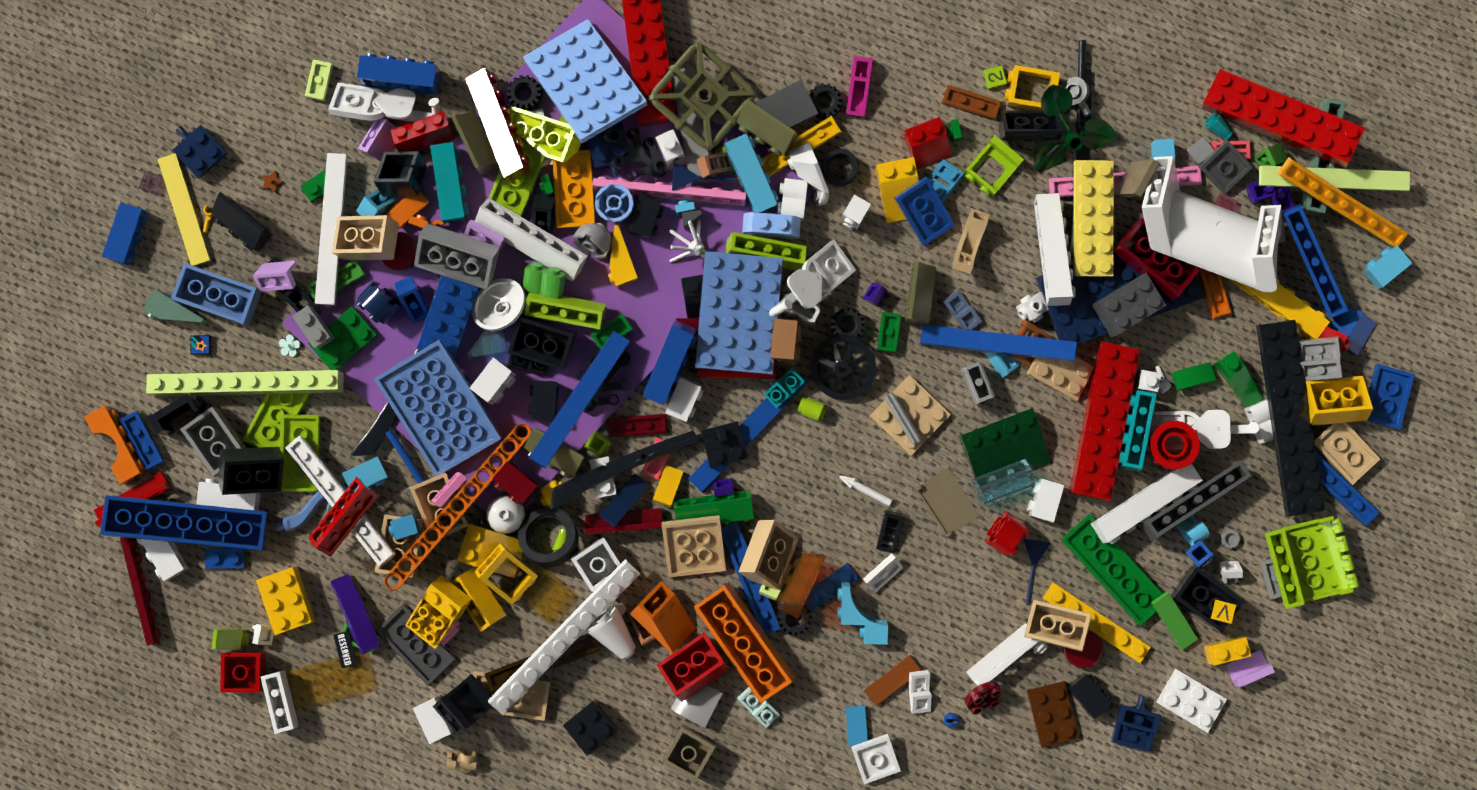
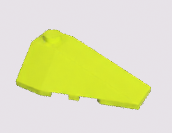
M510 107L511 115L509 116L517 126L518 131L516 133L547 158L565 163L578 152L581 142L569 124L520 108Z

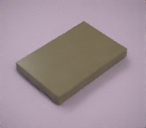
M1154 159L1131 162L1114 191V196L1117 198L1141 197L1158 168L1159 162Z

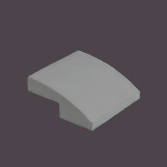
M1339 336L1299 340L1302 359L1300 364L1303 367L1305 381L1342 378Z
M706 685L683 702L676 698L671 710L705 728L723 693Z

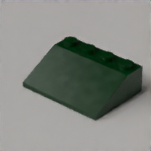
M1033 408L958 436L979 490L1051 463Z

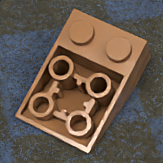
M774 319L770 355L772 360L796 365V361H800L801 349L798 342H802L803 331L798 321Z

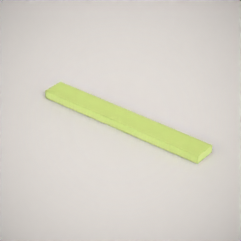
M1282 166L1259 167V186L1297 187L1277 174ZM1305 167L1338 189L1410 191L1409 171Z

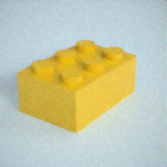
M1363 376L1305 381L1310 424L1312 426L1368 420L1373 407Z
M291 567L256 580L274 635H279L316 621L298 567Z

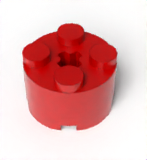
M1004 511L1003 514L1005 516L1003 518L998 517L987 532L989 539H985L984 542L1002 555L1010 554L1012 556L1018 549L1017 544L1021 539L1026 538L1029 530L1023 521L1010 512Z

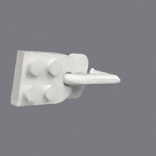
M337 83L328 111L329 115L368 121L378 120L386 116L390 119L415 122L440 113V100L438 98L429 100L432 113L413 110L416 95L410 90L394 89L385 93L377 88Z
M835 240L826 244L803 264L802 269L796 270L788 277L787 284L792 292L769 311L771 317H776L786 310H791L792 303L796 300L804 308L810 309L821 301L822 295L832 291L856 271Z
M1208 410L1201 417L1190 411L1153 412L1146 448L1149 450V440L1157 426L1169 421H1181L1190 425L1194 430L1198 431L1199 441L1209 449L1225 448L1231 441V434H1255L1259 432L1260 426L1256 422H1252L1249 425H1230V416L1224 410ZM1170 436L1165 442L1166 450H1182L1183 442L1179 437Z

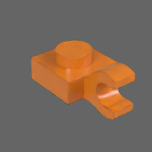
M421 215L416 217L410 216L408 221L411 226L422 230L427 223L434 226L445 225L440 220L429 223L427 221L428 218Z

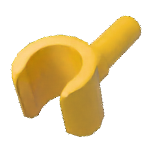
M208 205L203 208L206 218L202 232L205 233L208 232L211 219L215 217L212 213H207Z

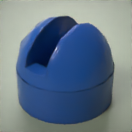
M949 712V714L947 713L944 716L943 721L948 728L958 726V715ZM947 718L954 719L957 721L956 723L947 722Z

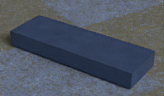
M634 473L599 516L614 528L647 490L649 485Z

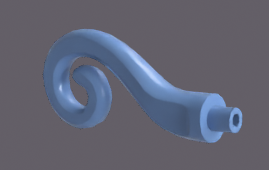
M318 491L299 513L283 517V522L276 523L277 529H285L286 532H290L302 527L308 522L325 497Z

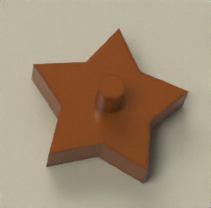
M276 171L269 176L262 175L265 181L262 189H271L276 193L277 186L283 183V181L277 178Z

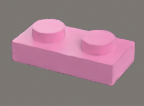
M456 472L431 502L438 507L446 506L452 499L451 495L455 491L458 492L462 489L467 478L462 473Z

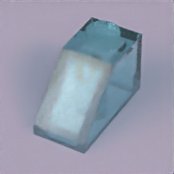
M505 330L483 332L469 351L468 358L477 359L507 354L508 346Z

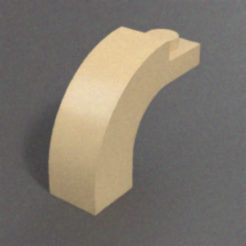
M971 208L952 262V268L958 272L971 274L975 256L988 223L989 214Z

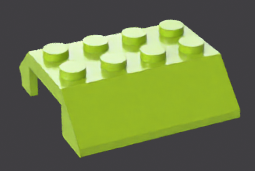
M1328 516L1265 533L1285 609L1305 605V602L1337 594L1354 592L1353 588L1359 587L1356 573L1349 574L1350 570H1354L1351 554L1344 555L1345 551H1349L1346 536H1339L1338 534L1344 532L1341 518L1334 519V516Z

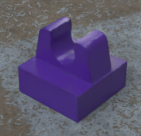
M872 282L862 299L868 303L883 307L884 304L880 300L882 297L888 298L889 294L886 292L887 289Z
M732 478L713 481L714 496L734 494Z

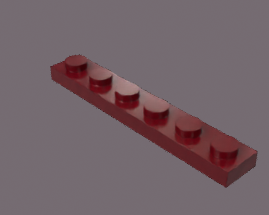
M119 537L146 646L160 643L161 633L154 622L156 620V613L153 608L151 609L149 602L151 601V594L145 587V582H147L146 574L144 571H141L140 567L142 557L139 552L137 553L135 547L137 539Z

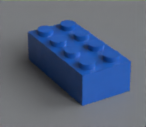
M369 53L366 56L360 55L357 79L364 87L389 90L404 89L414 93L439 96L442 73L434 62L424 60L423 63H420L410 58H404V61L396 60V57L393 56L378 58L377 55Z
M441 275L416 349L422 350L441 339L452 358L455 359L478 288Z
M677 320L674 321L642 395L643 397L662 405L665 404L666 400L670 402L676 389L673 384L678 383L683 372L680 367L681 365L685 367L690 356L688 348H693L698 337L695 334L696 328Z

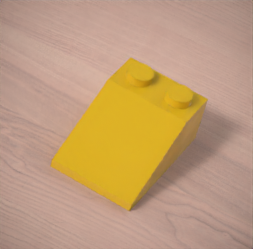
M914 157L877 164L875 171L886 223L907 220L894 197L919 181Z
M469 524L457 561L479 567L500 543L520 559L523 551L520 548L518 538L475 524ZM506 558L495 570V573L515 578L518 566L509 558Z

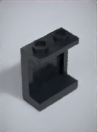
M187 393L147 418L156 434L169 436L174 433L169 423L170 421L190 409L197 413H204L207 403L202 397Z
M470 674L432 707L454 733L459 736L493 707L488 702L492 695L485 690L473 674Z

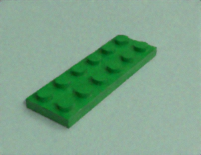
M1087 514L1060 540L1135 623L1141 626L1156 612L1151 602L1161 596L1162 592L1116 542L1110 544V542L1102 543L1091 526L1095 519L1090 514Z

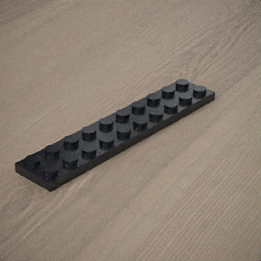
M1296 320L1256 325L1285 517L1325 511L1312 424H1310L1304 372L1300 364L1302 359Z

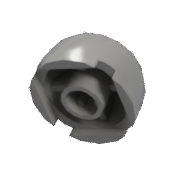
M586 223L579 227L572 239H575L573 241L574 245L587 255L589 253L595 254L594 258L596 259L606 258L611 248L612 239L606 230V226L601 223Z

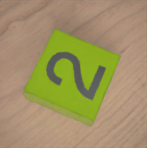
M1002 66L983 71L988 89L1007 84Z

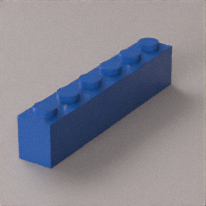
M1301 204L1282 211L1329 318L1347 312L1348 308Z

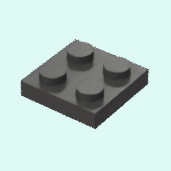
M1225 140L1198 166L1223 194H1226L1253 168L1228 140Z

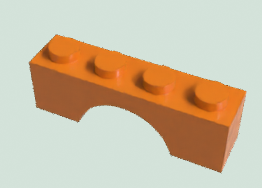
M104 405L84 416L93 434H106L115 441L118 453L111 469L119 484L126 485L146 474L140 458H137L135 454L136 451L131 441L129 442L126 437L127 434L122 424L120 425L117 420L119 415L114 408Z

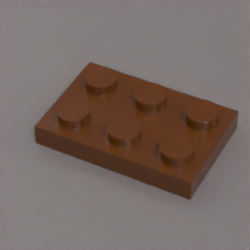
M1065 681L1026 690L1041 748L1079 738Z

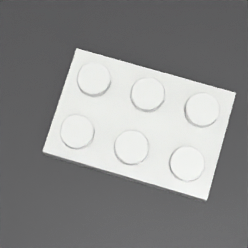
M1175 669L1156 703L1208 733L1227 699Z

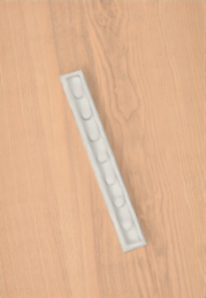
M327 153L315 294L316 305L335 306L339 257L332 254L337 217L343 216L347 154Z
M300 435L286 449L333 507L345 492V489L304 437ZM364 514L351 532L378 566L382 567L396 553Z

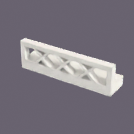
M1026 623L966 671L977 686L990 682L1038 642V640L1024 637L1027 627Z

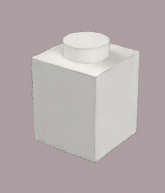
M1146 370L1138 371L1135 390L1157 393L1161 373Z

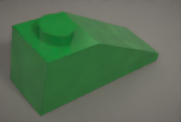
M1235 351L1229 352L1214 363L1217 370L1245 408L1263 400L1246 366Z

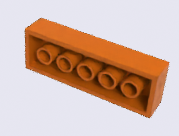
M730 582L694 606L701 619L760 703L792 683L796 678Z

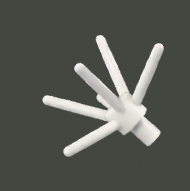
M697 220L696 232L692 221H688L694 238L692 242L675 231L670 230L671 234L689 245V247L671 246L670 248L673 250L687 252L670 259V263L692 253L695 256L700 255L705 259L706 250L704 245L700 243V220Z

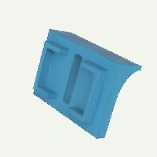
M943 159L928 179L940 200L944 203L965 176L963 172ZM935 177H939L944 182L949 184V186L946 187L944 184L936 180Z

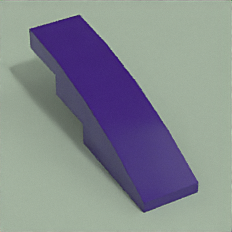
M349 574L331 580L330 585L338 598V605L346 618V624L362 655L380 648V643L370 618Z

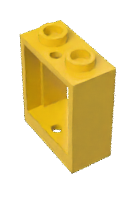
M1015 65L1013 70H1009L1007 82H1010V88L1006 89L1004 100H1007V106L1042 111L1040 102L1015 98L1018 74L1048 78L1049 87L1053 84L1058 86L1060 73Z
M501 543L475 571V574L482 582L511 605L522 598L524 591L531 587L538 577L531 567ZM506 558H509L527 573L509 594L489 579Z

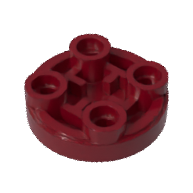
M398 232L394 260H381V262L387 268L394 271H402L409 268L415 262L416 243L407 234Z
M1088 630L1082 652L1065 647L1062 648L1066 659L1072 665L1079 668H1088L1095 665L1103 652L1099 636L1091 630Z
M994 681L983 683L971 690L965 697L964 702L973 715L979 714L983 709L988 707L994 708L1000 704L999 698L1002 694V689Z

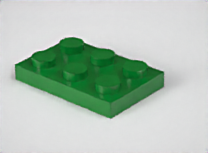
M351 306L327 327L335 339L320 349L313 348L310 342L308 344L330 370H338L378 335L356 309Z

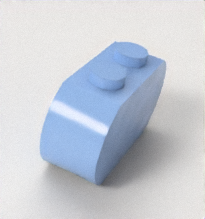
M745 213L743 215L742 234L766 238L798 239L800 238L801 218L793 215Z

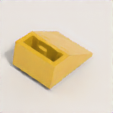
M440 576L430 584L405 626L436 649L464 613L472 599L445 577Z

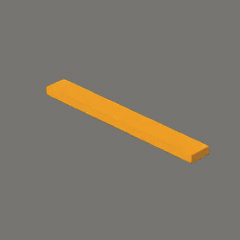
M1289 157L1277 173L1393 247L1397 245L1399 247L1408 235L1405 230Z

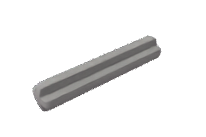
M893 392L887 394L884 398L911 444H917L921 441V438L895 394Z

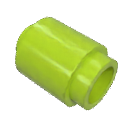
M803 397L797 411L805 417L819 421L820 418H824L827 408H824L825 404L809 397L807 399Z

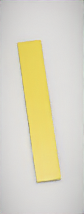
M176 154L159 158L160 169L192 266H198L210 262L211 258L179 158Z

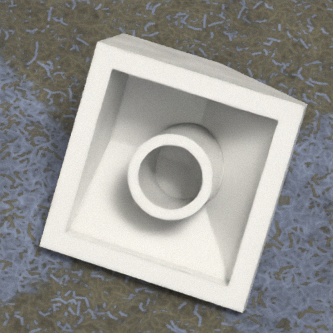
M810 143L788 151L790 159L787 161L791 170L795 169L798 177L825 194L829 193Z

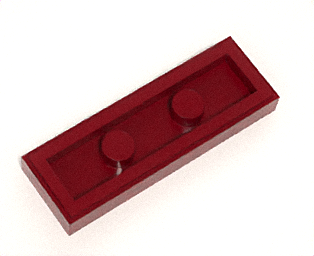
M666 414L608 418L610 437L667 433Z

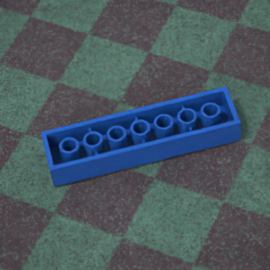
M105 495L100 535L263 551L268 512Z

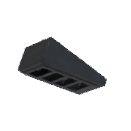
M884 510L876 549L895 553L904 519L902 513ZM888 517H889V518H893V519H898V521H897V522L888 521ZM886 525L894 526L896 530L887 529ZM884 533L893 534L894 538L884 536ZM882 540L893 542V545L882 544Z

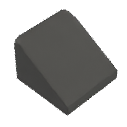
M700 210L682 213L684 229L689 227V220L693 224L702 217Z

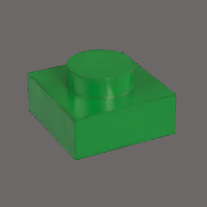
M958 119L951 120L949 126H947L948 138L952 137V142L960 141L962 138Z
M549 175L540 176L542 182H539L542 194L546 193L547 196H555Z

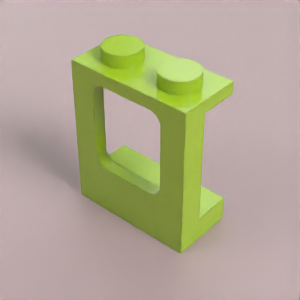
M994 135L986 147L964 171V174H966L965 178L972 184H978L983 194L993 197L1024 159ZM988 156L996 160L1005 169L992 186L974 172Z

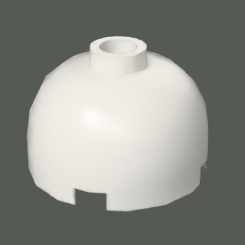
M508 495L499 496L487 508V522L498 533H513L519 530L525 519L524 507L520 503L518 505L514 503Z

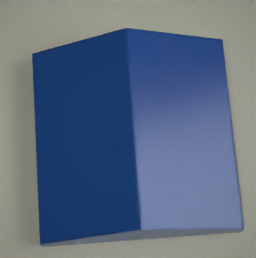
M1346 305L1348 311L1335 316L1329 328L1350 337L1349 341H1351L1348 351L1358 356L1374 329L1376 322L1365 313Z

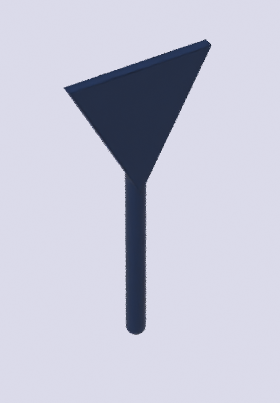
M674 162L672 190L696 180L738 182L737 178H702V176H698Z
M1023 539L1032 564L1026 605L1030 604L1035 565L1050 546V542Z

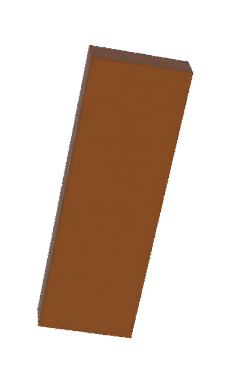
M947 85L942 104L995 121L1002 103L1001 101Z
M908 655L864 689V691L875 706H877L909 681V672L922 670L913 658Z

